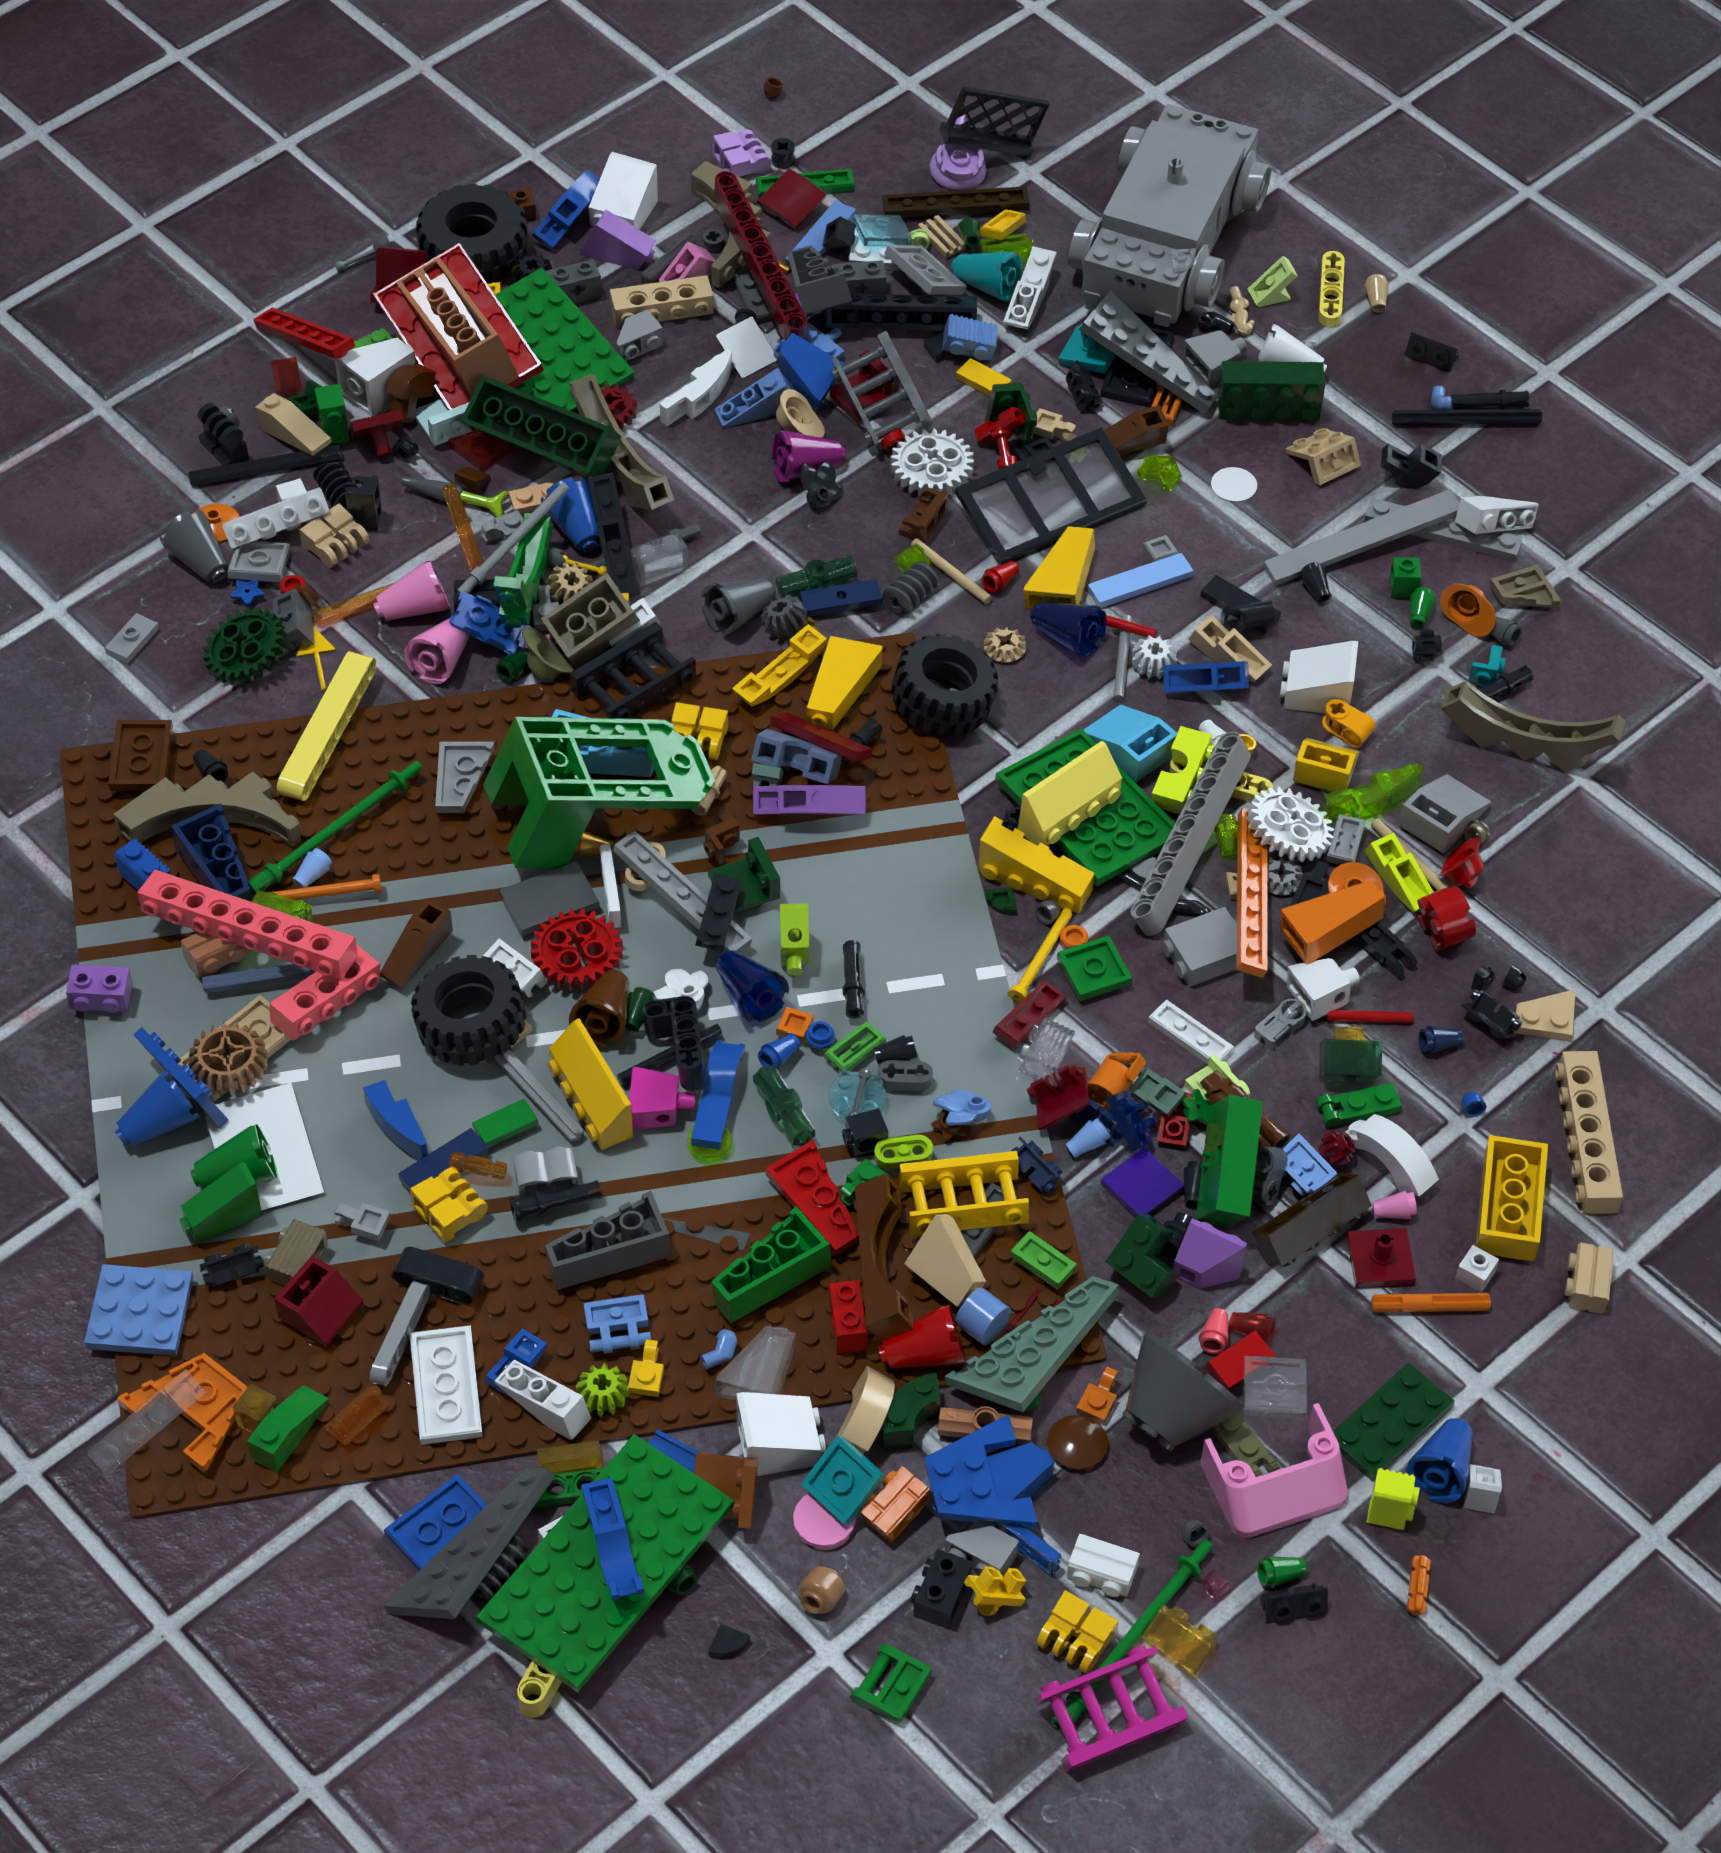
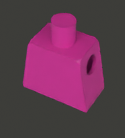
M633 1067L629 1097L632 1109L633 1130L674 1126L677 1122L678 1109L695 1110L696 1093L679 1092V1077L677 1075Z

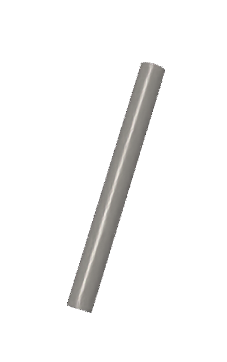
M1123 615L1121 617L1122 620L1132 622L1130 615ZM1120 630L1113 694V700L1117 702L1124 700L1130 633Z

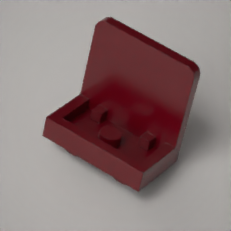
M380 246L376 251V286L370 293V303H378L373 295L374 293L425 264L426 253L422 250Z
M866 350L862 352L861 354H859V357L869 353V351ZM878 359L860 368L859 373L848 378V381L853 388L888 370V368ZM891 379L858 396L857 399L862 409L898 392L899 379L895 381ZM841 382L831 388L830 396L856 420L862 421L844 383Z

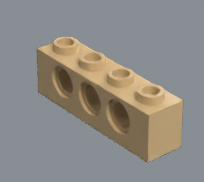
M708 275L610 289V306L616 328L623 327L626 318L647 309L658 322L714 314L713 293Z

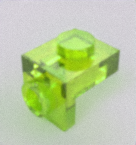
M1148 456L1136 471L1140 480H1160L1165 491H1171L1182 477L1173 456Z

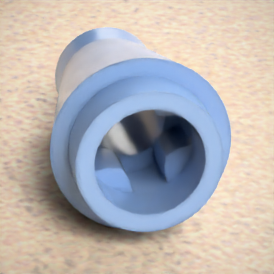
M315 848L312 852L308 851L296 875L292 878L293 883L299 888L308 887L330 870L329 866L332 864V860L318 848Z
M1096 1118L1094 1121L1089 1120L1066 1145L1073 1156L1077 1158L1081 1154L1107 1144L1106 1140L1111 1136L1102 1122Z

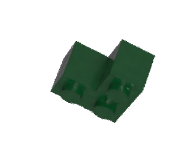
M1139 1213L1105 1261L1151 1298L1163 1299L1179 1276L1176 1271L1157 1258L1173 1232L1153 1216Z

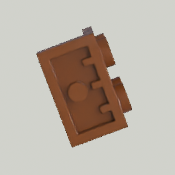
M697 1453L694 1474L734 1500V1507L724 1518L738 1520V1528L750 1529L754 1515L759 1458Z

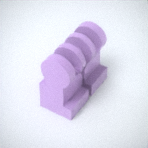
M742 130L735 135L733 132H727L713 136L712 154L724 170L740 177L751 173L762 174L770 168L771 159L751 130Z

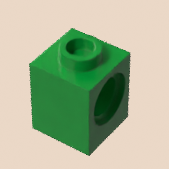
M1393 557L1389 576L1391 598L1410 599V595L1420 586L1419 558Z

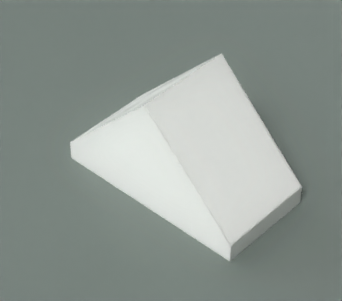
M1469 1464L1463 1508L1495 1514L1502 1490L1499 1469Z

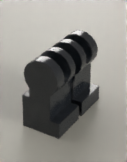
M207 403L201 407L197 414L198 420L203 424L204 433L199 435L200 443L212 455H215V458L222 465L248 460V449L246 442L243 440V432L214 403Z

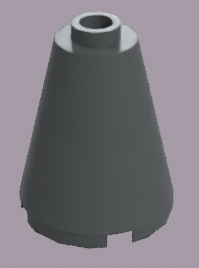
M194 509L196 513L191 515L188 511L180 514L164 528L166 534L164 538L160 536L161 544L207 582L221 581L227 574L228 565L207 516L199 509Z
M765 578L713 583L706 586L701 593V598L705 597V605L701 606L702 612L712 630L715 632L721 631V635L725 636L736 631L761 612L765 606H769L770 601L775 599L776 590L774 585Z

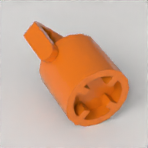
M1134 1052L1111 1053L1107 1055L1088 1081V1095L1090 1099L1106 1110H1114L1145 1066L1146 1061L1140 1053ZM1123 1064H1132V1065H1131V1067L1128 1069V1068H1127L1126 1066H1124Z

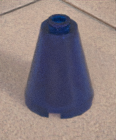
M1039 602L1032 608L1030 613V619L1035 628L1084 658L1092 656L1097 651L1099 646L1095 644L1099 637H1104L1106 631V613L1097 605Z
M735 950L727 951L718 958L716 971L739 1013L748 1022H752L751 1020L764 1022L773 1017L783 1007L784 1002L782 999L785 992L789 993V985L782 974Z

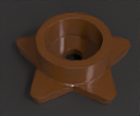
M298 583L296 584L298 592L313 607L315 606L320 610L322 607L318 602L322 597L308 583L303 587Z
M944 1109L940 1119L931 1123L932 1128L942 1132L944 1141L950 1140L954 1135L967 1136L968 1134L964 1125L949 1126L946 1124L949 1111Z

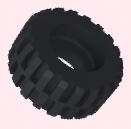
M937 634L936 637H932V635L923 636L921 640L918 638L905 647L899 657L891 685L892 699L895 706L899 707L898 711L904 718H909V723L916 727L918 725L922 727V731L927 733L930 731L936 732L939 736H945L946 734L958 736L961 735V732L966 734L973 731L974 728L980 727L984 723L985 718L988 717L998 689V672L994 668L995 665L991 658L986 657V652L980 647L976 648L974 643L969 640L963 641L956 635L947 637L946 634ZM928 679L949 681L958 686L961 691L941 689L932 684Z
M467 955V958L462 959L458 956L451 958L452 961L448 963L443 961L436 965L434 971L429 970L423 976L424 981H419L412 996V1016L422 1045L426 1047V1050L432 1056H437L438 1060L445 1063L452 1061L453 1065L463 1066L464 1063H469L470 1066L479 1065L480 1061L486 1060V1062H490L495 1059L494 1056L498 1054L502 1056L509 1050L508 1046L510 1044L514 1045L520 1038L519 1034L523 1032L525 1027L526 1008L515 974L500 961L496 960L493 962L492 958L486 956L477 958L476 955ZM485 1002L490 1004L483 1012L470 1018L455 1019L448 1017L453 1010L467 1003Z

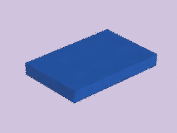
M456 1474L386 1527L384 1534L411 1564L420 1571L487 1504Z

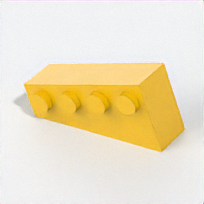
M994 816L980 839L979 874L989 880H995L1008 885L1014 890H1020L1033 895L1039 900H1053L1062 909L1068 908L1079 914L1093 891L1095 873L1064 855L1059 858L1054 856L1049 849L1050 847L1041 842L1039 845L1033 844L1023 838L1025 833L1016 828L1012 832L1001 825L1003 822L1001 819Z

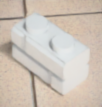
M1079 1534L1069 1560L1067 1577L1071 1578L1072 1582L1078 1586L1088 1587L1092 1585L1101 1588L1106 1595L1112 1597L1122 1595L1127 1597L1138 1567L1140 1553Z

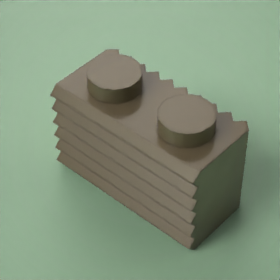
M293 1219L289 1228L284 1227L280 1232L276 1250L270 1251L265 1258L264 1267L266 1268L268 1280L285 1286L312 1255L320 1259L328 1246L326 1231Z

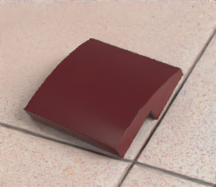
M788 169L757 200V203L772 217L776 218L778 216L795 230L826 199L827 194L801 174Z

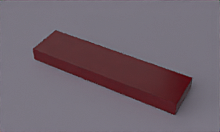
M790 713L771 715V726L854 762L871 758L872 748Z

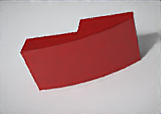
M1187 1093L1186 1097L1192 1096L1191 1093ZM1182 1103L1176 1107L1170 1116L1161 1115L1157 1143L1186 1147L1190 1122L1187 1121V1117L1184 1115Z

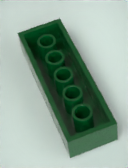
M482 375L460 421L472 431L586 478L605 473L622 437L609 426Z

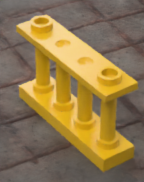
M1017 1151L899 1164L901 1193L912 1192L916 1211L909 1212L910 1236L923 1235L935 1215L949 1214L953 1217L960 1231L1029 1223L1028 1198L1016 1199L1012 1180H1018L1019 1158ZM1000 1182L1005 1201L987 1203L983 1184ZM971 1185L975 1204L958 1206L954 1187ZM942 1188L946 1208L928 1209L924 1190Z

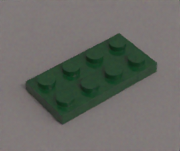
M1408 1362L1333 1431L1339 1443L1340 1453L1373 1482L1376 1479L1378 1469L1386 1470L1454 1406L1455 1400Z

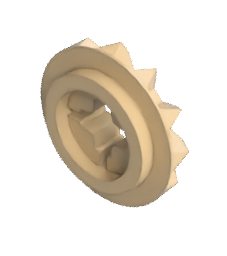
M996 627L993 633L988 632L984 640V650L995 661L1005 663L1016 661L1026 651L1025 636L1019 635L1018 629L1011 631L1008 627L1004 630ZM1006 641H1010V645L1005 644L1004 646L1000 647L1001 642L1005 643Z

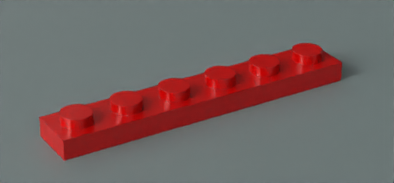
M273 307L253 319L257 329L334 359L346 356L348 351L355 347L352 337Z

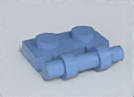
M644 1294L584 1303L588 1335H601V1339L589 1341L591 1353L603 1351V1354L613 1353V1349L630 1347L631 1350L640 1349V1345H645L646 1339L651 1340L650 1332L638 1333L637 1328L648 1326ZM628 1330V1335L610 1336V1332Z

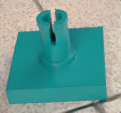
M1083 323L1080 326L1077 325L1058 357L1059 365L1072 368L1075 361L1078 360L1080 366L1085 367L1089 371L1106 373L1116 354L1080 331L1079 329Z
M837 1435L802 1481L801 1485L841 1523L849 1525L886 1476L843 1436Z

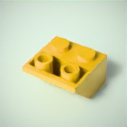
M1306 738L1302 742L1296 759L1293 781L1346 795L1360 751Z

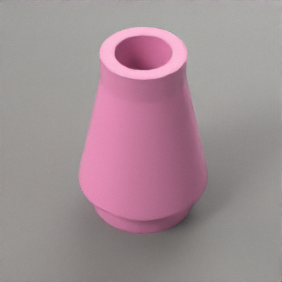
M1406 1190L1386 1198L1373 1201L1375 1219H1411L1410 1216L1417 1215L1414 1192L1406 1193Z

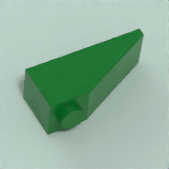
M304 1385L265 1416L247 1440L251 1459L278 1472L327 1406L329 1398Z

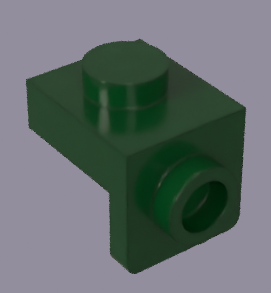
M308 380L304 393L286 397V399L291 401L307 417L317 415L318 410L314 388L322 386L313 380Z

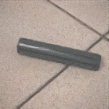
M686 236L641 273V280L646 284L653 283L663 275L687 242L695 244L696 240Z

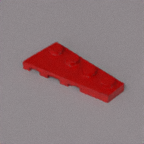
M811 1140L765 1168V1175L794 1208L796 1206L830 1244V1251L837 1256L858 1243L859 1235L846 1206L843 1205L839 1197V1191L835 1183L832 1182L827 1172L828 1168L817 1151L814 1140Z

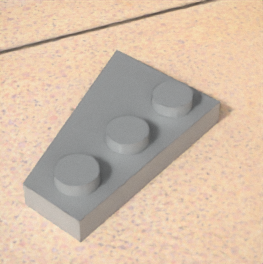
M439 742L436 813L465 812L495 750L494 742Z

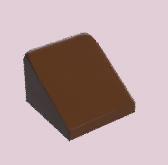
M466 467L454 474L455 484L461 486L464 490L478 495L490 479V475Z

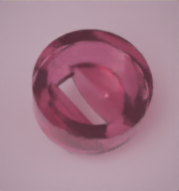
M1214 1569L1205 1576L1202 1585L1204 1592L1213 1598L1224 1595L1231 1587L1229 1582Z

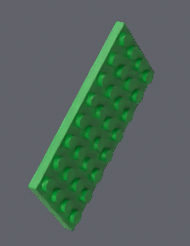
M635 1434L632 1435L593 1482L609 1478L613 1479L627 1528L634 1566L637 1575L641 1577L644 1594L638 1595L635 1593L612 1601L603 1577L595 1537L582 1494L476 1616L478 1624L576 1692H579L734 1507V1500Z

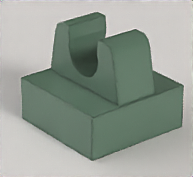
M754 763L752 769L753 786H761L763 782H769L770 786H778L780 782L782 783L784 772L778 767Z

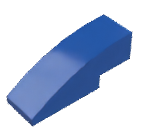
M1247 661L1163 666L1164 692L1250 688L1249 665Z
M386 1080L363 1087L365 1103L383 1132L399 1147L420 1160L427 1156L425 1139L407 1099L395 1102Z

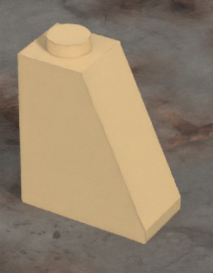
M949 1214L935 1215L904 1264L954 1305L961 1307L975 1290L984 1286L986 1280L953 1217Z

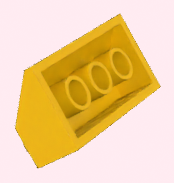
M580 1018L576 1019L549 1048L550 1060L547 1061V1065L553 1077L558 1076L564 1097L566 1099L571 1098L574 1103L572 1106L578 1120H584L591 1142L596 1141L602 1151L633 1137L631 1103Z

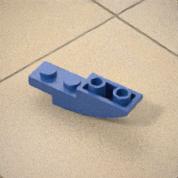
M586 170L550 209L548 215L533 232L532 237L552 251L572 225L589 208L600 179L589 170Z

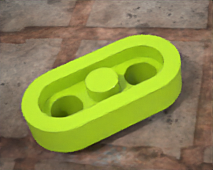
M923 1135L883 1139L876 1144L874 1150L876 1164L887 1170L899 1169V1164L930 1161L933 1156V1144L929 1138ZM921 1152L922 1154L915 1155L914 1153Z

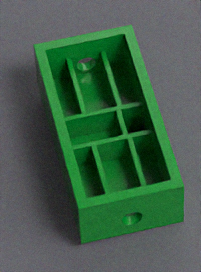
M1229 1094L1209 1107L1196 1213L1198 1221L1229 1228L1250 1217L1263 1101Z

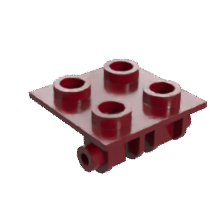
M1069 1063L1058 1071H1054L1052 1073L1053 1078L1048 1074L1045 1076V1080L1041 1078L1032 1082L1030 1087L1027 1088L1029 1097L1031 1099L1037 1098L1036 1108L1039 1131L1089 1106L1087 1071L1085 1067L1081 1068L1078 1063L1074 1065Z

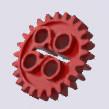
M570 909L568 916H565L560 911L558 912L559 919L556 920L549 916V925L540 923V931H534V940H531V960H533L534 965L541 969L543 976H547L548 984L557 980L559 989L566 983L569 986V991H572L575 985H579L580 989L584 990L586 983L592 986L595 980L599 979L606 971L620 967V959L623 958V941L620 939V931L614 930V922L606 924L605 915L596 919V911H592L589 916L585 915L584 909H581L579 915H575L573 909ZM568 932H571L574 938L575 945H572L571 936H569ZM579 954H582V961L586 967L582 966Z

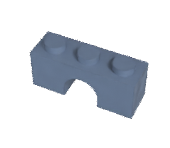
M769 729L757 734L751 761L767 766H788L803 771L802 777L829 784L837 778L842 756L810 742Z

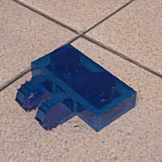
M1127 1090L1105 1099L1132 1152L1153 1143L1149 1127L1157 1122L1154 1117L1142 1121L1139 1113L1149 1107L1146 1101L1136 1104V1101L1128 1094Z

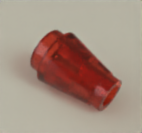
M1233 1312L1229 1322V1329L1245 1336L1256 1330L1264 1341L1269 1342L1274 1336L1276 1318L1270 1317L1269 1313Z

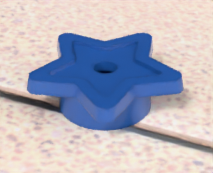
M237 580V589L230 594V598L238 599L241 604L249 606L256 603L265 594L258 588L259 581L244 582Z

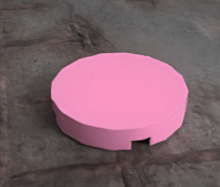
M810 1493L803 1496L797 1503L793 1514L794 1531L800 1541L822 1551L836 1549L845 1544L855 1527V1518L849 1525H844Z

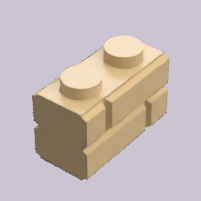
M1579 1243L1576 1252L1569 1254L1567 1270L1572 1271V1278H1567L1564 1295L1570 1296L1569 1307L1571 1309L1588 1310V1312L1598 1314L1605 1313L1610 1294L1614 1254L1612 1248L1595 1247L1592 1244Z

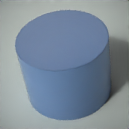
M978 1288L965 1300L959 1309L955 1324L981 1344L987 1345L1006 1326L1011 1315V1308L984 1288Z

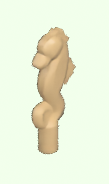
M1234 286L1229 290L1233 300L1230 303V308L1234 312L1229 319L1234 322L1237 333L1246 336L1253 331L1255 321L1250 320L1247 323L1248 312L1245 309L1248 308L1249 302L1242 297L1239 287Z

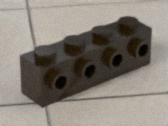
M1342 1172L1252 1233L1266 1263L1285 1267L1294 1263L1296 1257L1301 1253L1316 1248L1319 1245L1318 1242L1325 1237L1337 1234L1341 1230V1226L1347 1222L1362 1217L1363 1212L1370 1208L1372 1204L1359 1175Z

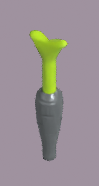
M404 476L402 479V486L412 488L446 503L458 504L462 501L486 507L496 517L503 515L501 504L507 498L508 491L506 490L494 497L487 498L464 492L461 486L454 483L415 479Z

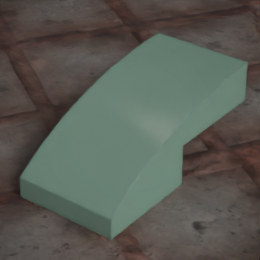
M1147 1067L1128 1089L1132 1095L1166 1116H1170L1187 1095L1184 1090L1165 1077L1161 1078Z

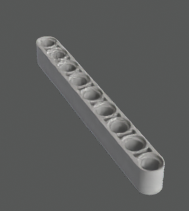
M1228 732L1218 740L1131 908L1132 917L1141 931L1147 936L1158 934L1164 928L1250 760V751L1237 732Z

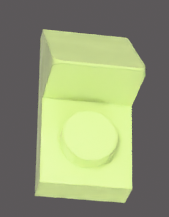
M1282 256L1247 289L1258 307L1288 301L1291 297L1285 287L1298 275L1289 259Z

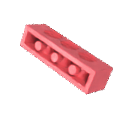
M356 944L358 957L342 980L332 976H325L316 971L270 1002V1022L292 1041H295L300 1036L308 1034L322 1021L330 1019L344 1006L352 1004L357 997L366 991L374 989L380 982V963Z

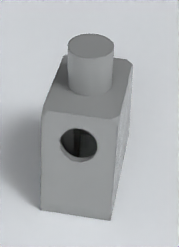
M1219 330L1186 339L1184 342L1183 359L1208 387H1212L1219 382L1221 362L1240 361L1241 353L1247 350V345L1242 337L1231 341L1223 331Z

